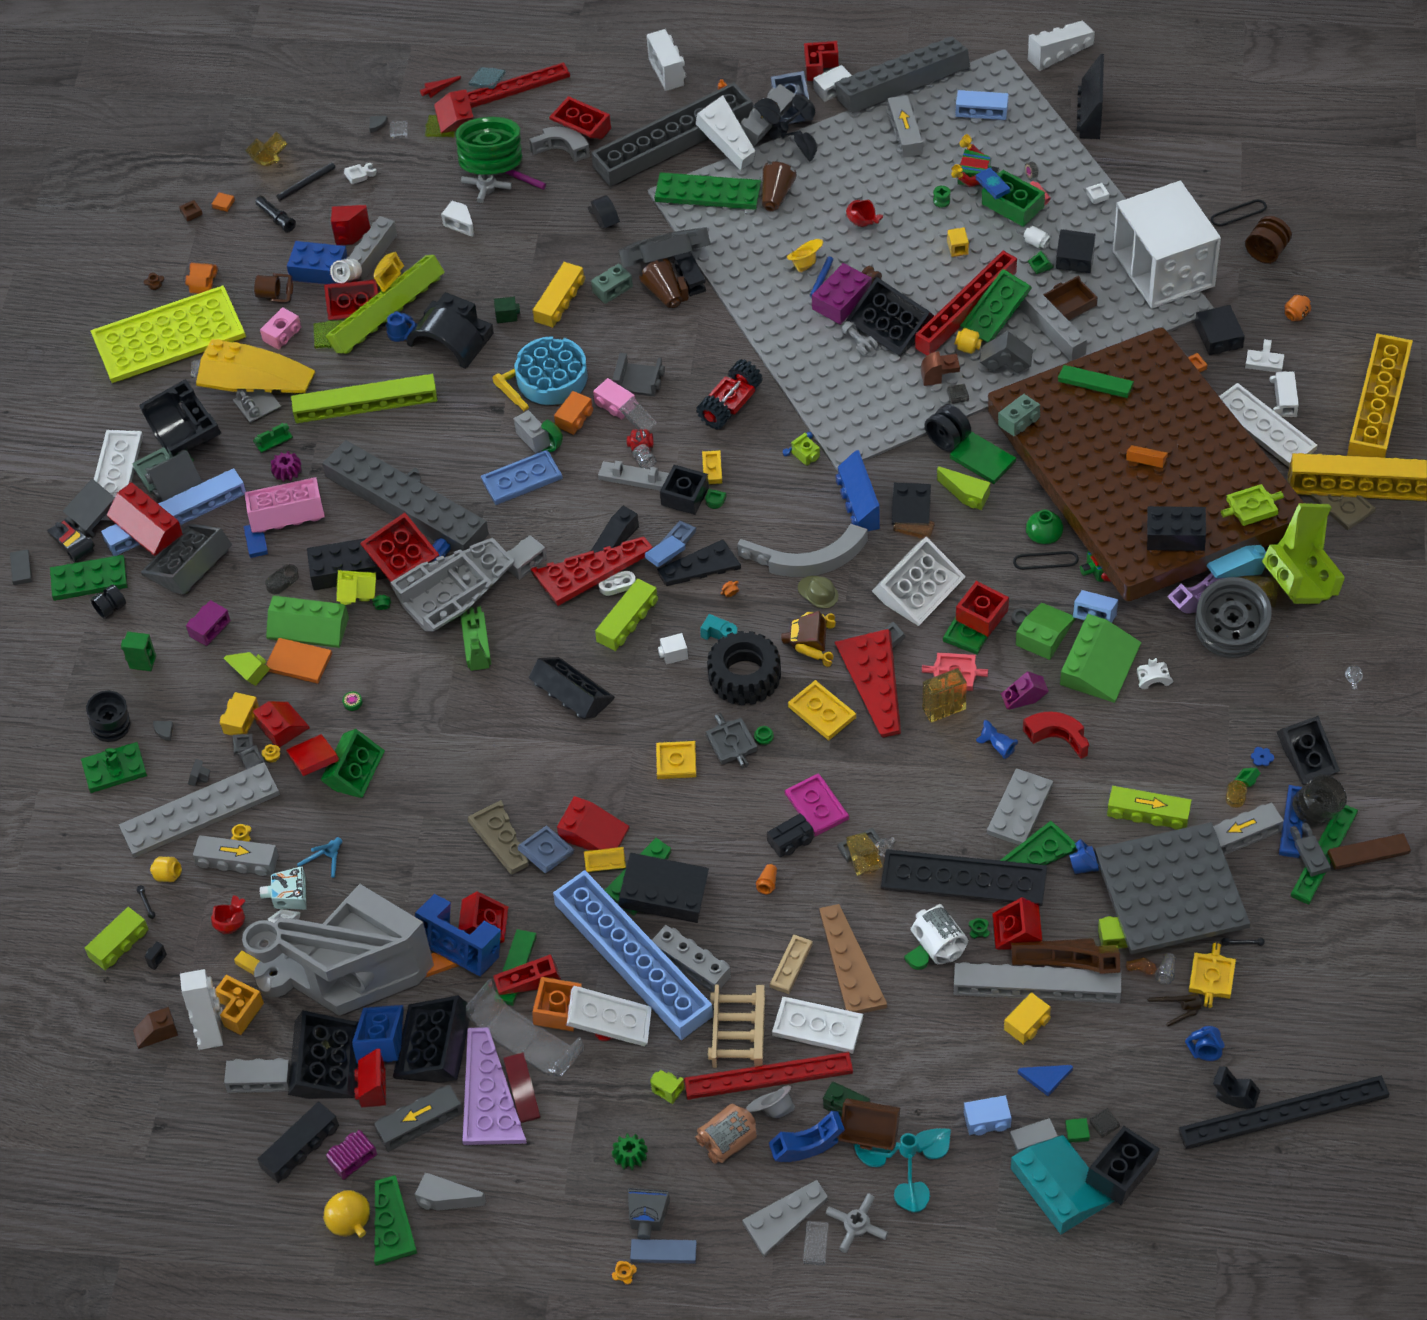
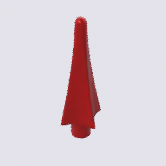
M461 76L424 83L425 88L420 90L422 96L428 94L432 98L447 86L460 80Z

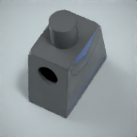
M628 1188L630 1226L632 1229L638 1230L637 1237L639 1239H650L651 1231H660L662 1229L670 1203L669 1191Z

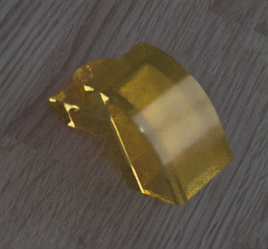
M276 131L266 143L256 138L246 151L258 164L269 166L280 160L278 154L288 143Z

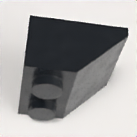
M1060 229L1056 269L1091 273L1096 234Z
M894 482L892 525L929 526L931 484Z

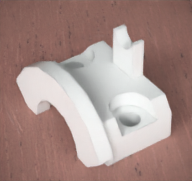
M1157 658L1154 660L1149 659L1148 665H1141L1137 668L1140 682L1139 687L1142 689H1148L1151 684L1161 682L1165 686L1173 683L1167 664L1164 662L1157 663Z

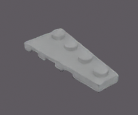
M815 1180L743 1219L742 1222L765 1258L770 1253V1250L776 1245L778 1246L791 1231H795L803 1220L809 1218L828 1201V1196L819 1182Z

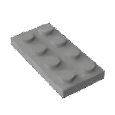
M1016 768L988 826L987 834L1016 845H1020L1028 839L1050 793L1053 781Z

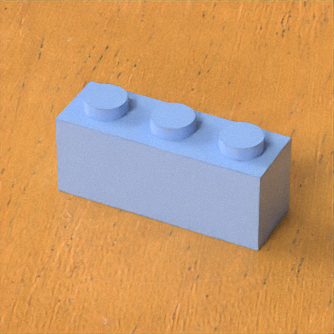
M958 90L956 117L1006 120L1009 93Z

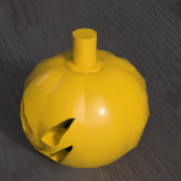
M349 1190L342 1191L327 1202L323 1219L326 1227L333 1234L347 1237L356 1233L361 1238L366 1235L363 1226L369 1220L370 1206L366 1197L362 1194Z

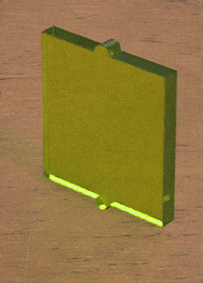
M437 115L428 116V122L425 124V137L455 136V131L441 133Z
M342 320L314 323L315 349L332 347L325 335L342 323Z

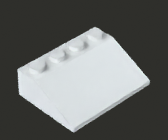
M926 536L884 577L872 592L886 606L919 626L966 576Z

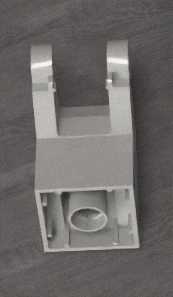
M361 884L351 892L323 924L282 918L280 916L275 923L268 920L252 923L246 928L242 937L245 951L260 960L255 967L254 977L258 989L263 995L279 997L285 995L294 987L338 1016L418 985L434 966L423 922ZM262 942H268L266 947L260 946ZM272 971L278 972L275 976H271L270 973Z

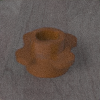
M154 272L150 273L148 278L144 280V285H148L152 290L159 289L162 286L164 277L158 276Z

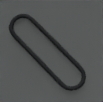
M1261 199L1252 200L1215 213L1211 217V222L1216 226H1224L1265 211L1267 204ZM1254 202L1264 204V208L1225 223L1219 224L1213 220L1217 215Z
M1073 551L1019 554L1013 559V564L1016 568L1023 570L1069 567L1076 565L1079 557ZM1073 554L1076 557V561L1071 564L1021 567L1016 564L1017 558L1026 556Z

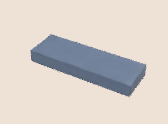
M631 1239L630 1260L631 1263L696 1264L697 1242L696 1240Z

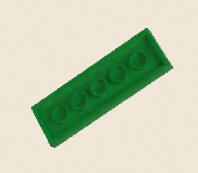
M660 172L654 199L655 202L757 210L761 180Z

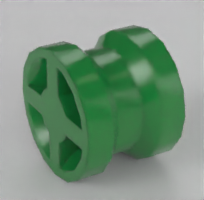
M941 185L934 189L933 203L935 206L943 208L950 204L951 191L947 186Z

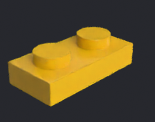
M720 450L702 452L703 473L708 474L709 484H722Z

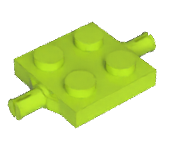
M1262 484L1227 495V502L1230 508L1221 510V515L1225 518L1234 514L1243 526L1278 515V508L1274 501L1283 499L1284 495L1282 491L1270 494Z

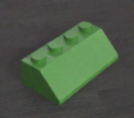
M273 596L268 609L266 638L271 640L283 638L304 644L340 648L349 619L346 605Z

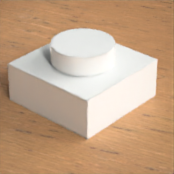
M1102 183L1086 188V194L1093 204L1109 199L1110 194Z

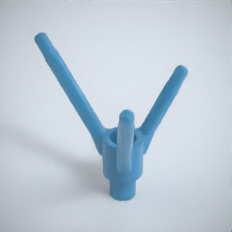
M336 837L326 845L312 848V852H318L302 860L297 866L300 867L325 854L328 857H332L331 877L334 878L337 851L342 844V839Z

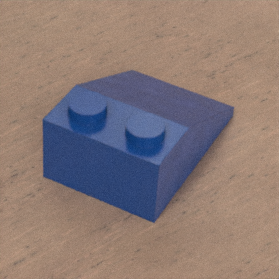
M403 1005L363 1008L352 1042L357 1063L358 1060L375 1049L381 1050L385 1062L398 1060L402 1041Z

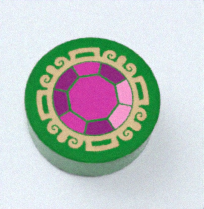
M354 691L346 693L342 699L345 709L349 711L358 710L363 703L361 695Z

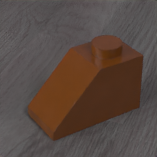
M169 1007L149 1013L133 1029L138 1049L178 1036Z

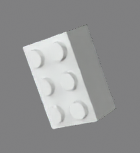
M665 29L647 34L649 61L665 91L684 86L686 75L683 66H685L683 57L679 56L678 47L673 45L672 36L668 35Z

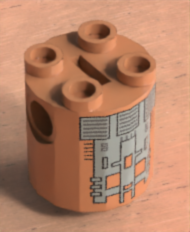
M730 1104L712 1117L708 1123L697 1129L698 1135L695 1136V1139L701 1147L705 1146L710 1152L708 1156L714 1164L718 1162L724 1163L728 1157L756 1139L755 1119L747 1109Z

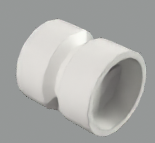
M355 259L338 260L332 264L330 269L332 279L338 283L356 281L362 273V267Z

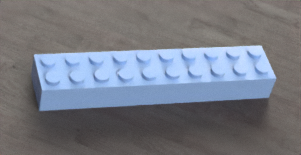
M585 870L553 892L555 906L637 994L652 1007V1010L680 1040L687 1037L713 1017V1007L709 1000Z

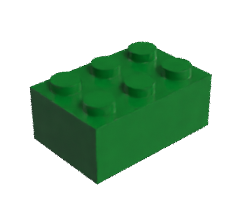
M1002 170L998 176L1010 187V193L995 199L983 188L982 205L1024 227L1044 208L1045 192Z

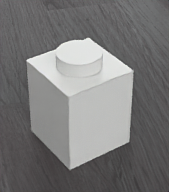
M682 633L660 639L661 646L658 647L660 658L664 657L666 665L688 659L687 646Z

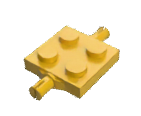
M1216 943L1212 944L1211 953H1194L1189 992L1205 995L1203 1005L1207 1007L1209 1000L1208 1008L1213 1006V997L1228 999L1231 997L1236 959L1220 955L1221 944L1219 943L1217 950H1215Z

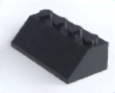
M560 657L538 658L529 676V679L534 682L535 686L546 690L550 697L560 700L564 707L574 710L576 715L582 719L596 717L615 698L611 693Z

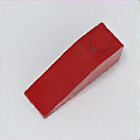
M551 954L493 976L499 995L538 990L541 977L561 980L557 964Z

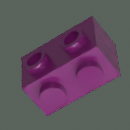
M210 600L188 621L186 627L189 637L207 647L231 620L227 609Z

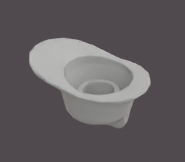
M784 1086L775 1092L755 1099L746 1109L749 1112L762 1110L772 1118L784 1117L795 1109L789 1094L791 1086Z

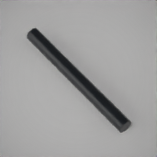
M331 162L276 195L279 201L283 200L335 169L334 163Z

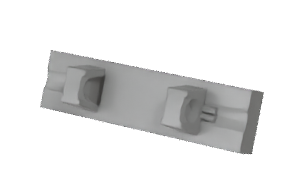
M615 460V463L603 461L598 479L660 491L669 473L658 471L656 467L644 469L623 465L622 461Z

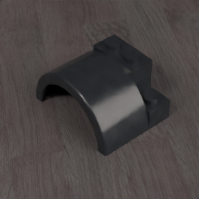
M445 292L437 302L433 300L425 309L424 316L409 333L407 345L413 347V341L418 336L431 337L449 348L456 356L460 367L466 369L494 334L493 324L477 318L475 303Z
M186 379L139 405L162 448L165 447L171 458L178 455L177 452L183 449L189 451L221 434L218 424L204 408Z

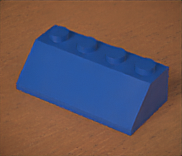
M857 450L838 466V474L835 475L837 485H841L842 499H846L847 513L852 515L850 517L851 524L868 529L869 532L880 529V506L860 452Z

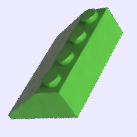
M1087 614L1062 668L1060 685L1115 703L1141 646V642L1108 620Z

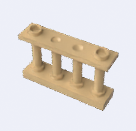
M715 985V992H711L710 998L711 1004L714 1005L713 1041L712 1047H708V1060H712L713 1068H717V1058H750V1060H754V1067L762 1066L765 986L756 985V993H752V995H720L719 985ZM720 1003H752V1005H755V1011H751V1013H719ZM719 1021H751V1024H755V1029H751V1031H719ZM718 1040H751V1042H754V1048H750V1050H718Z

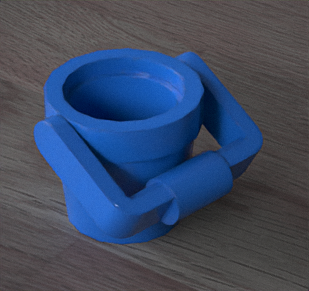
M395 311L387 318V336L395 342L407 340L409 333L417 323L409 315Z
M1082 839L1078 840L1075 843L1078 852L1069 855L1074 874L1099 871L1093 847L1088 846Z
M1205 1026L1194 1031L1185 1040L1194 1058L1206 1061L1219 1059L1225 1047L1221 1039L1220 1030L1213 1026ZM1192 1040H1197L1196 1045H1194Z

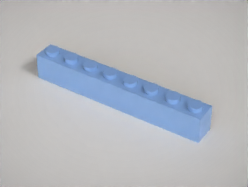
M233 468L158 504L182 525L245 495L244 492L246 491L243 481ZM116 524L101 531L104 541L113 556H117L140 545Z

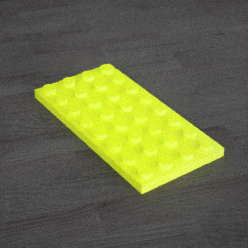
M224 285L90 330L111 383L205 352L212 339L234 342L246 337Z

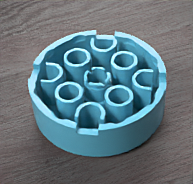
M553 336L531 341L519 351L516 363L514 364L517 386L520 392L527 399L538 404L560 405L565 402L572 391L580 394L588 379L586 357L583 350L575 342L566 338L561 340L553 339Z

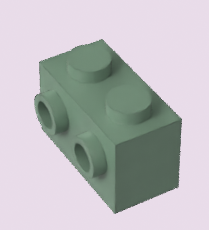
M619 263L591 280L592 292L605 304L633 287L632 275Z
M1025 394L1021 395L998 413V426L1015 437L1040 418V404Z

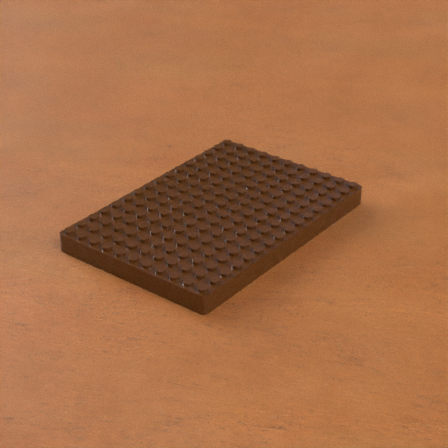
M1162 327L988 394V412L997 425L998 413L1023 394L1040 404V418L1029 425L1023 432L1014 437L1001 427L1000 429L1126 601H1133L1209 570L1207 567L1209 562L1242 547L1261 545L1264 548L1279 542L1284 537L1298 504L1304 503L1169 333ZM1067 365L1134 381V386L1128 398L1058 382V376L1063 366ZM1133 445L1166 452L1168 456L1163 468L1126 460L1127 450ZM1262 484L1270 494L1282 491L1284 495L1283 499L1274 501L1278 508V515L1243 526L1234 514L1225 518L1221 515V510L1230 508L1227 502V495ZM1147 507H1206L1205 551L1147 550Z

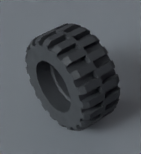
M738 631L737 634L732 632L727 634L726 638L724 636L720 638L718 644L715 643L708 653L709 684L712 686L714 693L719 694V698L722 700L727 699L732 704L739 703V705H745V703H750L752 705L756 704V701L762 702L766 699L767 695L771 696L774 693V689H777L779 686V680L781 679L779 651L770 639H765V636L760 633L756 635L753 631H749V633ZM741 661L754 662L760 666L756 672L748 675H738L728 670L731 665Z

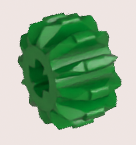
M627 1133L626 1138L623 1139L619 1136L618 1142L613 1143L612 1157L615 1158L617 1165L621 1164L623 1170L630 1166V1169L633 1171L634 1165L641 1167L642 1161H646L648 1147L645 1145L643 1138L638 1139L637 1134L630 1137Z

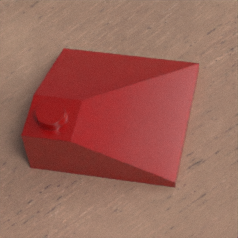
M403 513L360 543L390 582L424 562L430 563L439 557L438 552L406 513Z

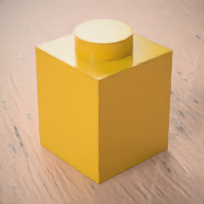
M965 227L947 230V243L951 257L968 255L969 241Z

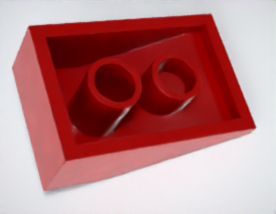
M574 796L557 826L558 836L565 842L591 851L618 848L630 827L596 804Z

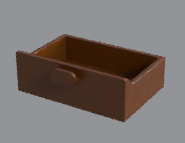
M1079 275L1065 283L1060 282L1056 284L1052 290L1043 294L1068 321L1097 306L1098 297L1081 281Z
M846 1098L843 1103L841 1119L845 1130L839 1135L838 1141L860 1144V1148L872 1150V1147L893 1150L897 1143L900 1108Z

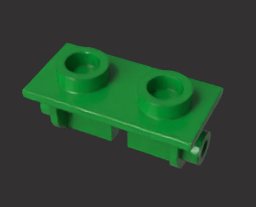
M280 423V425L272 428L271 432L268 430L257 434L253 442L262 453L293 438L289 431L288 424Z

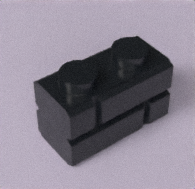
M801 813L767 832V841L779 857L791 855L796 848L801 845L806 846L814 839L813 828Z

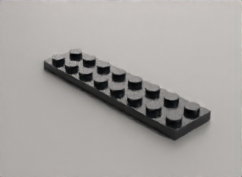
M886 849L881 890L1012 903L1023 897L1039 906H1043L1047 865Z

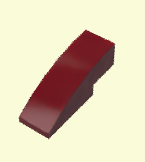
M524 1052L504 1057V1064L520 1123L541 1118Z

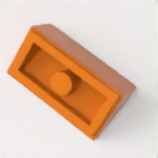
M1131 445L1127 450L1126 460L1163 468L1168 453Z

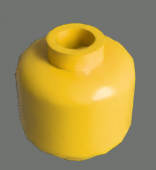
M964 328L962 331H958L954 344L957 345L959 351L973 354L976 349H980L982 340L979 339L980 335L978 332Z
M157 857L150 867V872L157 882H174L181 875L182 871L181 864L175 857Z

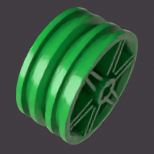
M502 117L476 118L463 123L456 130L458 163L462 169L470 173L481 175L499 174L515 168L522 161L520 127L510 119Z

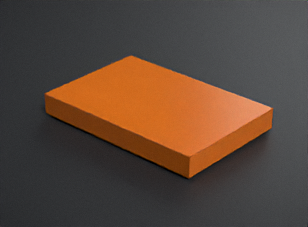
M278 638L266 665L270 668L268 672L318 684L332 656V650Z

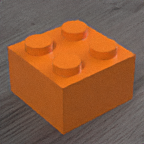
M541 977L532 1011L533 1025L574 1032V1027L566 1026L571 989L573 986L582 988V984Z

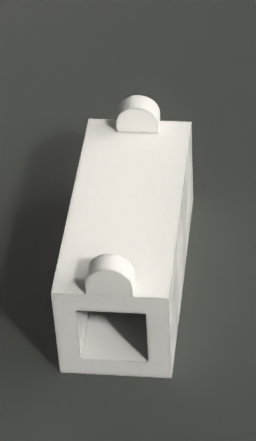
M1286 371L1276 372L1275 376L1270 377V382L1274 383L1277 403L1273 411L1281 417H1297L1299 405L1295 373Z

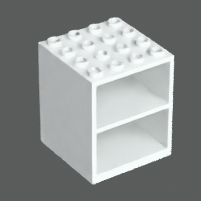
M1181 181L1170 183L1169 185L1117 202L1113 253L1151 309L1215 286L1221 237Z

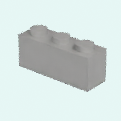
M276 1058L274 1060L254 1059L244 1061L242 1059H235L233 1061H226L224 1084L227 1093L289 1091L291 1066L289 1060L283 1058Z

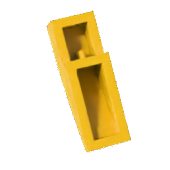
M396 252L385 255L374 271V279L382 292L386 291L401 274L400 270L404 267Z

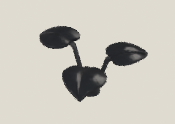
M796 94L792 98V104L798 112L786 122H779L781 119L779 115L780 107L774 100L763 98L757 101L753 108L768 123L772 124V128L769 130L770 137L776 140L777 138L782 137L784 139L787 136L794 135L798 148L809 162L812 161L817 152V142L813 136L801 131L787 132L788 124L801 114L805 120H811L815 116L813 103L806 96Z

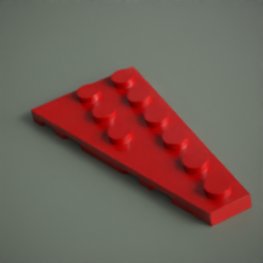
M640 537L622 542L621 546L604 547V550L594 553V551L565 558L564 562L554 564L551 562L547 563L546 567L539 569L533 567L530 570L556 605L559 606L645 558V553L653 547L645 537Z
M885 629L834 642L882 738L901 734L890 630Z

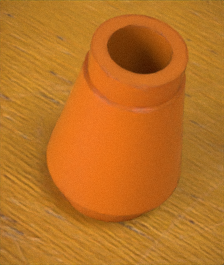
M772 864L766 865L757 879L756 888L760 893L770 894L775 890L776 866Z

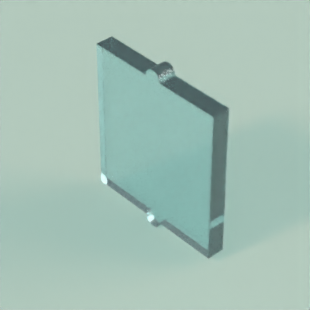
M480 67L470 80L469 86L494 89L506 72L502 69Z

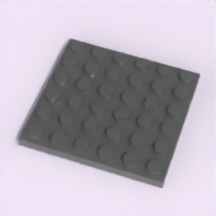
M1212 822L1095 848L1096 859L1131 955L1250 928V921Z

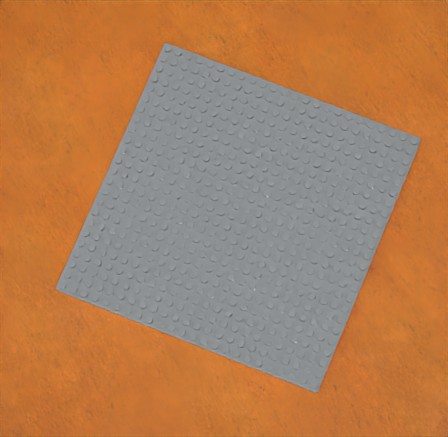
M1005 49L970 62L969 68L898 95H908L909 101L913 102V113H916L917 125L921 127L920 136L924 137L925 147H923V154L902 158L888 113V100H885L855 113H851L848 110L797 130L802 133L807 132L811 134L817 142V152L810 162L798 148L794 135L784 139L782 137L754 147L755 155L753 162L741 171L729 158L688 173V175L761 180L757 210L655 202L654 196L657 186L648 190V194L674 232L707 227L711 245L695 248L691 251L697 265L837 471L838 466L854 451L859 450L862 460L865 461L927 435L924 427L925 421L944 404H951L957 407L966 417L972 416L988 409V394L990 392L1068 363L1070 360L1018 307L995 338L1009 331L1033 350L1031 367L1016 373L1005 364L992 372L980 363L982 346L986 344L982 341L980 349H976L973 354L957 349V345L954 343L958 331L963 329L960 327L935 351H939L940 356L957 354L960 372L942 374V384L924 386L921 363L927 355L915 349V344L903 355L898 356L877 342L878 347L873 348L871 352L863 356L857 350L859 343L850 334L845 335L843 333L842 326L847 322L846 320L840 325L812 310L810 293L828 256H831L834 260L824 282L842 263L860 272L870 265L874 268V271H879L882 274L881 280L929 310L934 316L1003 250L1017 258V273L1014 276L1018 277L1023 274L1042 294L1052 290L1056 284L1060 282L1065 283L1079 275L1081 281L1098 297L1097 306L1069 321L1087 339L1086 354L1083 356L1159 327L1164 328L1167 332L1173 331L1194 322L1196 312L1214 308L1200 291L1151 309L1113 253L1117 202L1126 200V198ZM958 90L1009 93L1007 119L956 117ZM965 134L971 136L972 141L970 144H974L979 151L991 157V166L999 167V173L1005 170L1027 183L1032 181L1039 182L1051 197L1050 201L1044 205V208L1024 227L982 205V189L984 188L982 185L973 187L958 185V177L953 178L951 176V168L955 164L960 165L964 150L967 149V147L963 148L959 144ZM772 161L783 162L790 165L793 172L794 170L796 171L797 177L779 209L770 212L762 206L763 167L766 163L768 165L772 164ZM1026 164H1028V167L1032 170L1031 178H1029V175L1027 176L1026 174ZM1102 183L1110 194L1109 199L1093 204L1086 194V188ZM941 185L947 186L951 191L950 204L943 208L937 207L933 203V191L937 186ZM868 199L875 207V215L881 214L883 218L879 220L878 224L874 223L866 227H858L850 222L846 209L854 200ZM1035 226L1048 233L1051 240L1046 249H1039L1025 242V237L1023 236L1028 227ZM965 227L969 241V254L951 257L947 243V230ZM1060 229L1096 234L1091 273L1056 269ZM814 239L823 240L822 247L816 251V263L809 269L798 272L792 260L787 259L790 253L794 252L804 243ZM1042 251L1047 255L1054 268L1036 274L1028 261ZM855 327V330L862 337H864L865 339L869 337L867 334H865L864 332Z

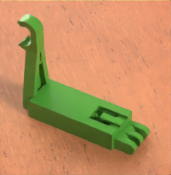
M478 606L477 613H474V608L472 607L470 608V614H467L466 611L461 615L467 666L471 671L487 669L492 664L484 612H482L481 606Z

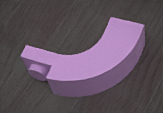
M1211 572L1202 582L1188 588L1181 583L1167 597L1182 612L1195 613L1203 591L1213 582L1223 578L1216 579Z

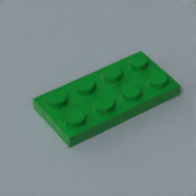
M1002 269L960 326L963 329L966 328L978 332L980 335L979 339L985 343L992 341L1032 287Z
M124 555L50 567L52 598L54 601L102 593L104 589L112 584L118 589L128 588Z

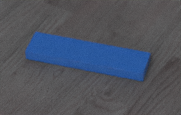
M1289 785L1279 849V855L1294 858H1299L1300 856L1291 835L1290 827L1296 826L1302 838V824L1305 820L1309 788Z

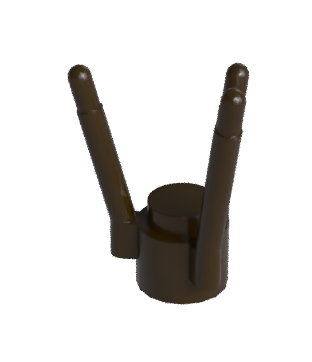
M1198 993L1185 996L1149 997L1147 999L1149 1002L1181 1001L1182 1009L1188 1012L1167 1022V1026L1189 1016L1196 1015V1010L1201 1009V999Z

